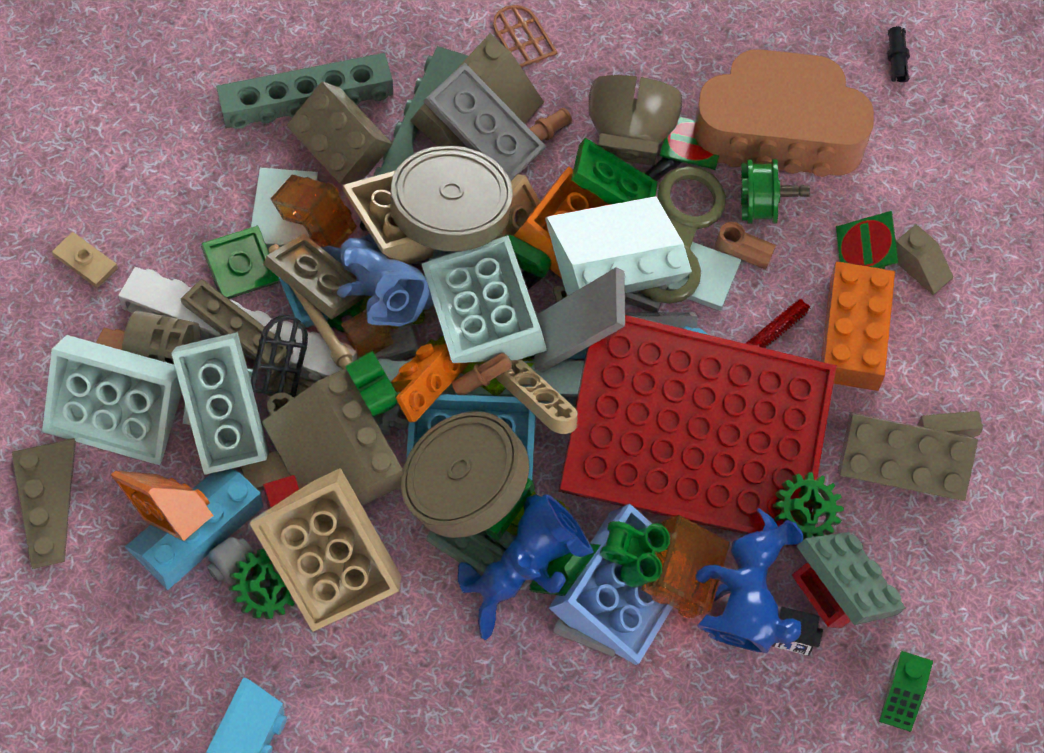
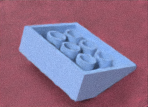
M628 504L608 514L590 544H599L601 546L565 596L556 595L549 609L569 627L613 649L615 654L637 665L642 660L698 565L670 540L666 550L673 549L690 565L671 599H668L659 591L655 581L636 588L625 584L621 577L622 565L604 559L600 555V551L606 545L608 539V523L620 521L633 526L636 530L652 524L631 504ZM660 552L655 555L668 564L669 573L665 578H658L657 580L666 581L671 576L672 568L666 558L659 556L662 553Z

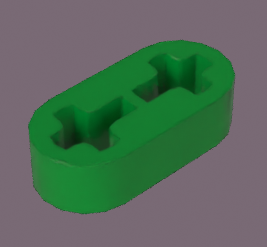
M508 235L519 267L537 277H545L551 267V260L548 255L528 243Z

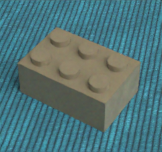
M323 81L286 125L341 184L363 180L393 145L340 87Z

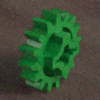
M812 472L807 473L804 480L800 474H796L792 477L793 482L786 480L782 483L785 490H779L775 493V496L781 499L780 502L773 504L774 509L780 510V514L774 518L775 521L783 520L785 522L790 520L796 523L803 533V540L805 538L824 536V534L830 535L835 532L831 525L841 523L842 520L836 514L844 511V507L836 505V501L842 498L841 494L833 495L831 492L835 487L834 483L826 486L824 485L825 476L822 475L814 480ZM801 488L799 498L790 499L793 492ZM807 502V506L813 508L811 513H809L808 508H804V503ZM826 516L824 522L815 528V525L818 524V517Z
M257 549L256 557L252 552L246 553V563L243 561L235 563L240 570L239 573H230L229 576L236 580V585L230 586L229 591H237L238 596L232 601L234 603L243 602L244 605L241 612L248 613L253 610L252 616L255 619H259L263 612L266 619H273L274 611L279 615H284L285 609L283 606H294L295 603L290 598L291 594L282 578L273 570V563L269 556L266 555L265 549ZM253 567L254 573L249 580L245 581L249 570ZM270 580V586L260 588V581ZM284 587L281 597L277 600L276 595ZM247 592H251L256 596L260 605L251 600Z

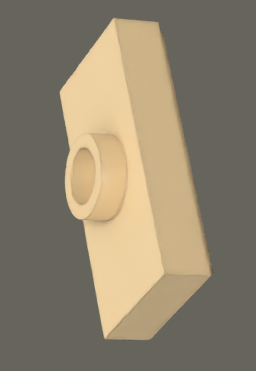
M74 232L67 236L52 251L55 258L96 288L118 269L114 261Z

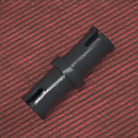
M900 26L892 27L888 30L890 50L887 52V59L891 62V80L895 82L897 77V82H908L910 79L908 71L910 51L906 47V30Z

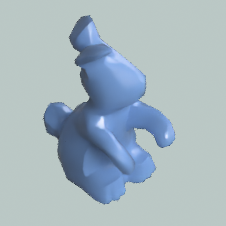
M371 234L362 236V238H349L341 245V248L332 246L321 247L339 261L345 270L356 276V282L347 283L339 287L337 291L339 297L345 298L346 296L353 295L372 296L368 300L366 308L367 322L369 324L400 327L416 321L423 309L427 310L434 305L425 276L413 266L398 260L388 259L386 255L382 254Z

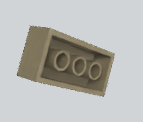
M850 412L838 466V474L854 479L965 501L978 439Z

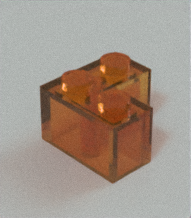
M292 174L270 198L283 220L303 225L311 239L320 247L332 246L340 248L357 228L356 223L351 217L350 209L344 205L339 196V190L329 182L324 183L309 177L304 178Z

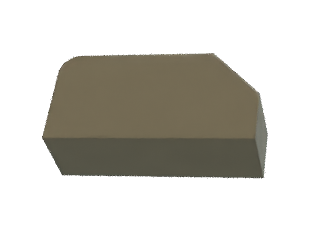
M979 411L922 415L917 426L971 437L980 435L983 430Z

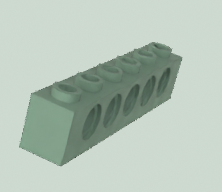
M385 53L217 85L218 100L225 128L241 129L250 123L260 121L262 123H270L276 118L293 117L322 81L340 87L356 105L361 101L371 99L375 101L384 100L388 96L393 95V79Z

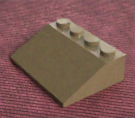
M491 33L461 63L462 65L465 62L524 124L544 103L513 54ZM425 103L410 120L437 146L468 148Z
M346 368L315 382L262 421L289 475H295L299 490L310 482L339 468L343 471L362 506L401 488L403 469Z

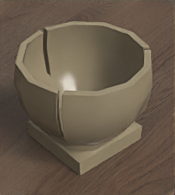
M599 76L592 82L588 95L589 116L600 135L598 146L623 161L654 166L658 144L677 126L682 111V94L677 88L662 81L641 77L638 97L635 99L634 93L637 76Z

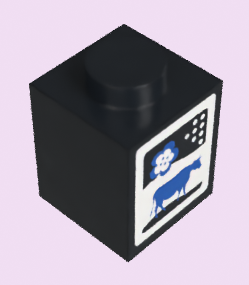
M781 607L779 618L781 620L793 618L800 621L801 635L790 644L774 643L772 647L809 656L813 647L819 648L823 634V629L818 628L820 616Z

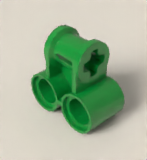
M373 351L345 366L373 417L389 411L398 403L396 400L398 394Z
M612 521L608 523L607 530L609 535L606 545L601 548L600 555L608 561L622 565L621 577L625 584L636 588L660 578L662 564L655 554L663 552L670 544V535L666 527L662 524L654 523L636 530L633 526L624 522Z

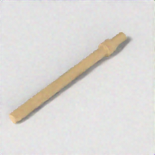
M272 245L268 249L269 254L279 249V245ZM292 288L331 350L330 356L336 366L345 369V366L351 363L353 358L347 346L340 343L321 311Z

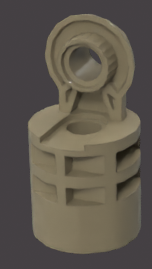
M135 311L127 323L122 350L174 364L172 351L177 346L200 341V326L197 322ZM243 352L245 362H247L245 352Z

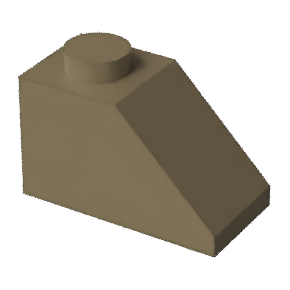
M917 224L896 240L899 262L897 264L932 295H935L953 279V274L938 242Z

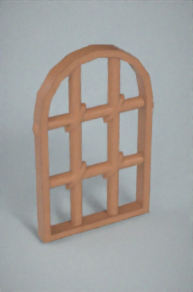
M510 5L500 9L494 16L493 27L495 35L511 53L519 49L526 62L519 64L521 68L532 63H538L540 60L557 54V50L541 26L538 18L530 9L524 6ZM510 9L513 10L519 20L518 24L512 26L509 25L503 15L504 11ZM517 9L527 12L532 18L524 21ZM500 16L505 29L498 31L496 21ZM535 22L543 36L534 38L527 27L529 26L528 24ZM521 26L529 37V41L522 44L514 33V29ZM508 31L515 41V46L511 48L507 46L501 34ZM546 39L552 49V52L545 55L538 45V41ZM531 44L534 45L540 55L530 60L524 50L526 49L525 46Z

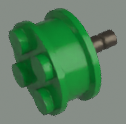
M747 159V163H741L742 221H747V224H752L753 220L771 219L772 224H777L780 197H810V185H780L777 159H772V162L767 164H753L752 159Z

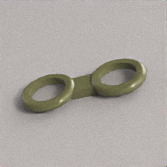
M692 166L676 168L666 174L659 184L657 197L684 243L692 272L688 275L686 284L679 289L664 290L653 287L640 290L643 295L655 302L666 304L682 302L694 294L700 284L701 277L698 258L690 250L697 229L707 228L717 222L725 210L726 195L722 184L713 174L702 168ZM681 180L699 181L710 190L714 200L713 208L701 216H690L680 212L673 205L670 197L672 186Z

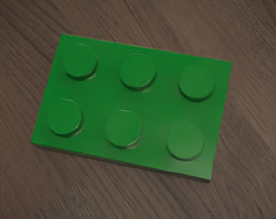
M584 138L578 146L571 180L579 187L597 195L607 204H618L656 196L658 184L656 180L587 138Z

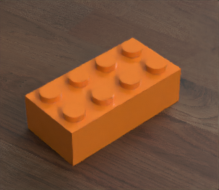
M835 262L830 277L821 362L837 365L834 384L879 391L886 371L895 271Z

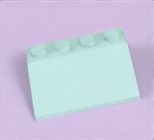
M657 197L558 214L545 218L567 296L615 267L624 270L625 293L678 283L692 272L684 243Z
M508 235L492 240L488 244L475 249L458 251L422 263L452 363L486 362L503 352L510 360H520L547 351L538 319Z
M66 335L52 348L42 432L64 439L75 438V441L78 443L160 465L165 454L181 397V387L175 365Z

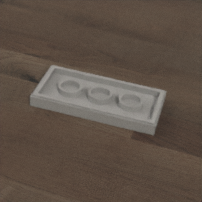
M465 62L423 101L468 148L479 151L496 161L505 170L510 181L547 147Z
M615 267L536 315L547 351L535 354V370L545 372L625 326L624 270Z

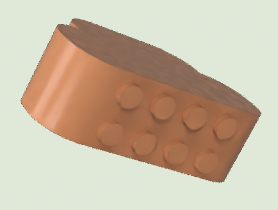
M753 49L745 51L735 58L730 74L712 77L703 85L694 122V136L703 149L719 155L718 163H725L731 167H741V163H747V159H752L753 164L771 163L772 159H777L778 169L785 170L791 174L809 172L819 177L845 175L857 169L862 162L874 125V109L870 100L862 92L846 87V77L842 68L829 58L817 55Z

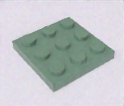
M850 532L805 538L797 545V548L853 625L893 617L906 609L901 602L900 593L887 583L881 575L882 570L875 561L869 559L863 550L862 542Z

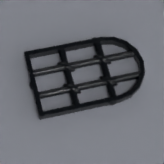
M280 315L271 319L264 327L259 339L251 377L253 392L269 394L271 396L276 393H287L295 398L308 344L306 327L299 319L290 315ZM291 319L294 322L290 340H281L280 333L283 320ZM277 323L274 339L266 338L269 330ZM298 325L302 331V343L296 342L295 339ZM265 343H271L272 347L268 365L260 364ZM278 345H284L287 349L283 367L275 366L274 363ZM293 347L301 348L296 369L290 368L289 365ZM259 368L266 369L263 389L255 388ZM272 370L281 371L280 374H282L278 391L268 390ZM287 372L295 373L291 393L283 392Z

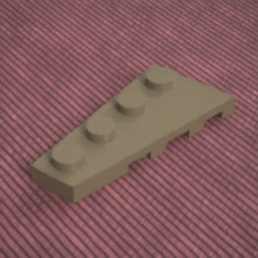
M75 438L12 452L32 569L65 562L73 462L76 447Z

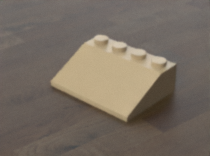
M341 468L310 482L249 523L312 632L399 592L402 576Z

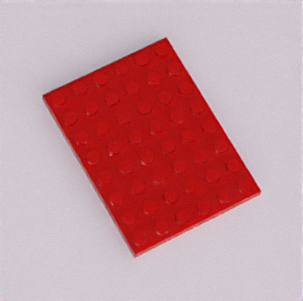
M625 315V326L587 347L575 405L578 413L577 428L569 434L558 492L619 506L631 504L636 510L745 535L762 531L765 523L757 509L760 508L773 519L780 514V510L774 509L773 504L781 501V499L775 496V493L779 490H785L782 486L783 482L786 480L793 482L792 477L796 474H800L804 480L805 475L809 472L813 473L814 480L818 478L837 365ZM801 488L796 489L790 499L799 498ZM807 502L804 503V508H808L809 513H811L812 508L807 506ZM783 520L775 521L778 527L784 523Z

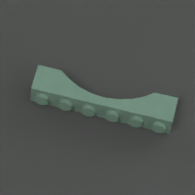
M437 46L433 56L429 55L424 66L425 74L423 78L419 77L417 79L413 100L408 99L404 109L405 117L402 122L398 121L393 134L395 138L393 145L384 154L383 165L376 168L373 177L397 170L405 159L414 154L413 145L418 128L410 120L424 104L423 101L441 85L468 55Z

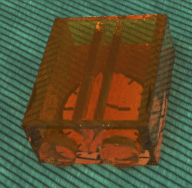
M680 515L662 521L661 524L666 527L670 535L668 548L663 552L655 554L661 561L662 574L656 581L643 585L641 590L650 594L654 601L661 604H669L678 609L680 615L688 618H695L696 616L711 612L720 580L710 578L705 583H701L696 580L695 575L698 570L707 565L724 567L730 542Z

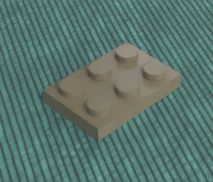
M305 234L270 253L264 261L263 265L331 320L367 297L366 295H353L341 298L337 295L339 287L347 283L356 282V276L345 270L339 261Z

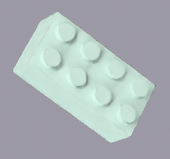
M238 332L175 347L171 354L204 475L266 461L269 450Z

